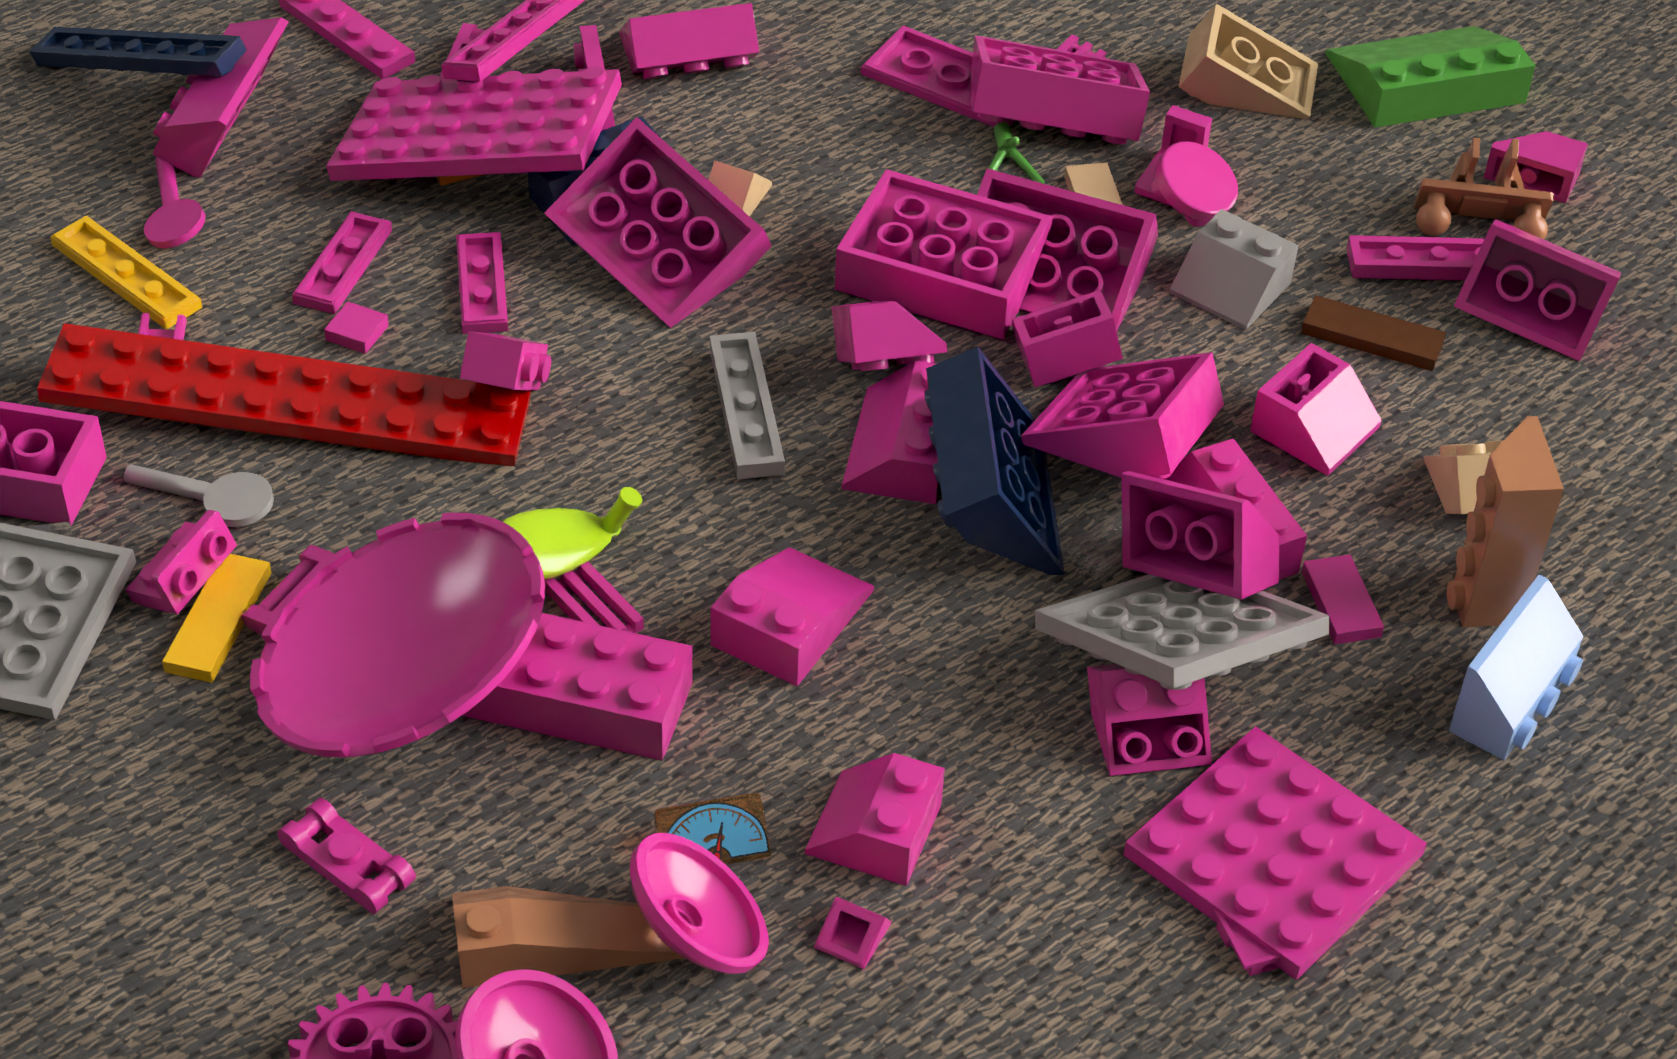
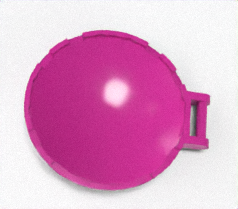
M443 513L440 521L418 524L415 518H411L376 531L377 540L362 546L354 552H351L348 546L337 553H332L320 547L309 545L299 555L300 562L258 606L252 604L241 615L244 624L261 635L266 642L260 659L252 660L250 691L256 699L257 713L270 732L288 746L307 754L339 758L357 757L395 749L419 740L456 720L478 704L507 676L519 661L537 629L545 600L543 570L529 542L517 530L502 521L484 515Z

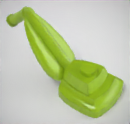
M622 488L618 494V499L602 518L593 513L577 509L551 508L518 513L504 519L502 522L517 530L529 542L539 559L544 580L568 573L599 554L611 542L612 537L620 534L621 527L634 509L641 505L642 497L634 488Z

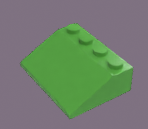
M1475 26L1326 49V55L1374 128L1526 103L1535 70V64L1518 41Z

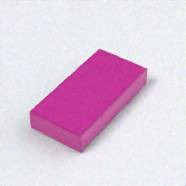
M1351 555L1304 561L1302 574L1319 612L1329 615V634L1334 645L1382 637L1384 625Z

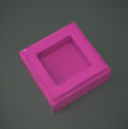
M347 302L324 329L325 340L366 354L389 326L388 315Z

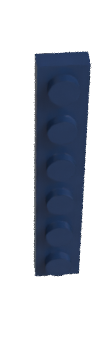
M53 27L29 52L36 65L221 77L232 71L234 64L247 49L240 36Z

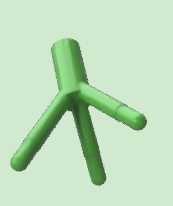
M1006 122L997 123L993 128L998 150L988 169L997 171L1004 157H1012L1033 181L1045 184L1044 179L1016 149L1015 146L1019 144L1020 139L1012 136L1009 124Z

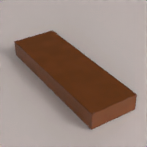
M1317 295L1314 296L1301 334L1430 371L1434 370L1446 336L1444 331Z

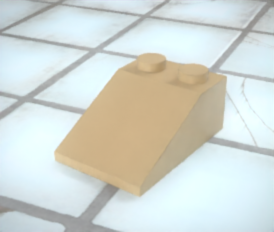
M1215 4L1189 34L1179 88L1186 91L1191 97H1196L1209 105L1308 120L1311 115L1318 63Z

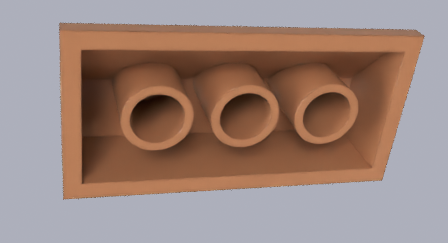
M1527 416L1490 454L1484 476H1479L1477 479V502L1474 511L1469 512L1467 515V537L1464 546H1460L1457 550V572L1455 579L1450 580L1447 585L1449 608L1451 610H1458L1463 627L1500 626L1536 579L1564 491L1538 416Z

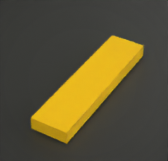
M87 215L50 236L53 247L141 312L149 313V317L166 330L176 324L178 314L188 317L202 308L200 297Z

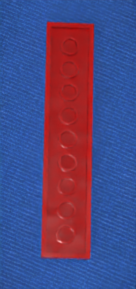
M67 323L63 324L37 387L39 402L440 459L515 466L531 401V390H514L468 380Z

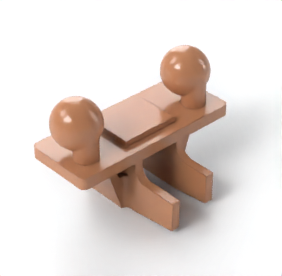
M1475 137L1468 151L1462 152L1449 181L1424 178L1421 181L1414 200V209H1419L1416 215V224L1425 235L1439 236L1445 233L1451 224V213H1457L1463 216L1515 220L1513 227L1543 240L1547 236L1548 226L1545 219L1553 204L1554 194L1552 192L1524 188L1517 166L1519 153L1518 139H1512L1495 178V186L1473 183L1474 171L1480 152V138Z

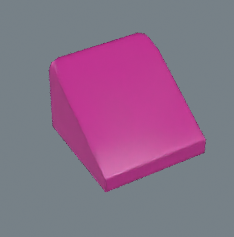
M835 897L814 948L865 969L892 921L851 902Z

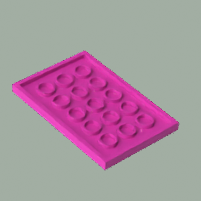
M589 67L575 72L549 69L536 74L508 71L497 76H487L481 82L444 79L437 75L424 76L418 80H400L397 77L384 78L375 82L327 163L326 167L330 181L584 170L621 88L622 82L619 69L604 70L602 67Z

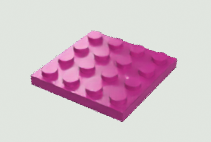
M1255 726L1131 836L1125 843L1123 855L1216 923L1218 919L1214 914L1215 910L1223 915L1228 922L1266 949L1278 954L1280 960L1273 964L1297 980L1424 854L1427 843Z

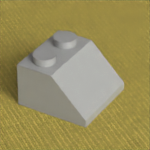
M1221 209L1198 232L1170 287L1169 293L1247 330L1291 284L1299 245Z

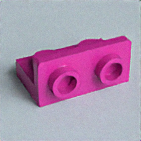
M208 510L196 524L185 522L172 534L170 540L142 568L139 575L125 589L131 601L144 607L178 615L237 546L220 513Z

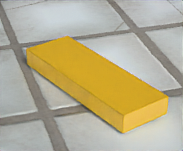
M235 554L228 555L206 581L162 660L164 672L213 683L244 625L241 615L252 604L255 605L271 575L270 562Z

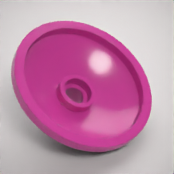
M669 833L649 835L633 850L630 858V879L635 899L649 926L671 950L705 969L729 974L746 973L763 960L769 944L768 931L763 915L746 886L720 859L697 843Z
M528 969L512 970L488 979L465 1002L457 1022L455 1043L458 1059H618L611 1030L596 1006L586 995L567 981L541 971Z

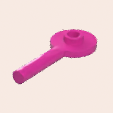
M156 157L155 164L162 207L157 209L148 218L144 226V234L152 246L172 248L193 238L203 227L206 216L197 201L179 198L174 166L170 162Z

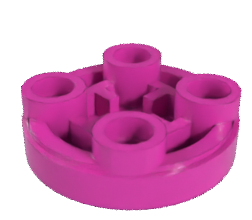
M1178 142L1171 145L1157 161L1155 178L1151 182L1153 193L1158 198L1166 200L1175 210L1183 214L1187 222L1192 226L1206 225L1221 209L1228 212L1235 204L1238 196V184L1235 175L1227 162L1212 149L1195 142Z

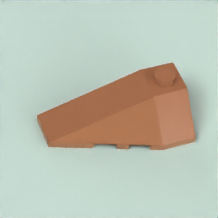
M510 886L452 893L462 988L481 986L488 979L512 970H536L556 976L684 958L671 950L654 933L637 903Z

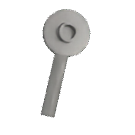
M132 464L127 466L124 473V481L128 484L203 501L205 512L208 510L218 511L227 527H241L259 521L268 514L274 502L270 483L264 477L249 472L231 473L218 478L213 483Z

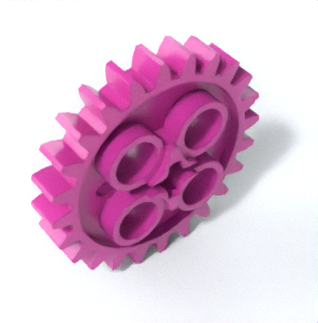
M383 983L378 996L370 997L366 987L361 985L358 989V1000L350 1002L346 996L338 993L336 994L337 1009L334 1011L321 1005L316 1006L318 1024L301 1021L299 1023L301 1039L289 1040L287 1043L290 1059H458L455 1043L458 1021H453L452 1007L449 1004L435 1010L433 993H427L416 1002L413 998L412 986L407 985L397 997L391 996L389 984ZM360 1043L355 1047H345L348 1044ZM408 1043H419L412 1047H403Z

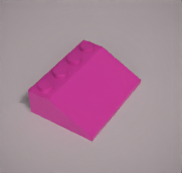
M975 35L970 104L972 112L978 113V118L994 123L1003 122V118L1020 120L1019 125L1034 130H1043L1045 125L1060 127L1062 133L1074 137H1085L1086 132L1100 134L1104 141L1114 144H1127V139L1139 141L1150 91L1135 63Z
M638 117L626 127L544 213L556 226L670 328L741 279L772 247L765 230Z
M987 168L977 195L1053 216L1052 225L1019 310L1032 313L1101 290L1113 316L1117 332L1142 281L1158 237L1156 214Z
M886 169L836 248L835 290L871 301H896L908 312L1003 340L1011 326L1012 319L1019 312L1052 225L1053 216Z
M1213 353L1103 366L1079 373L1021 435L1023 444L1122 478L1121 473L1131 471L1166 479L1171 476L1178 464L1224 406Z

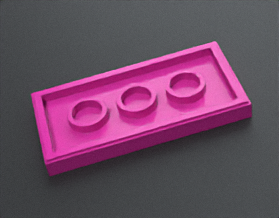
M902 25L861 66V75L992 127L997 124L978 118V113L972 112L970 93L973 53ZM1003 118V122H1006L1009 126L1015 121L1014 119Z

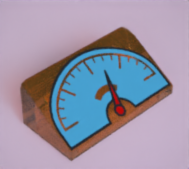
M759 793L664 807L654 812L655 834L669 833L689 839L711 852L725 865L771 857L763 803Z

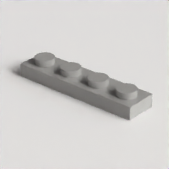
M744 332L710 336V354L737 480L785 475V459L756 333Z

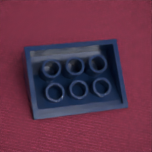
M978 346L926 368L929 389L924 391V397L932 413L933 425L929 426V435L936 449L938 460L933 464V470L941 486L942 499L938 501V509L946 526L949 528L954 527L969 544L1049 575L1065 574L1046 452L1024 445L1021 437L1035 421L1034 417Z

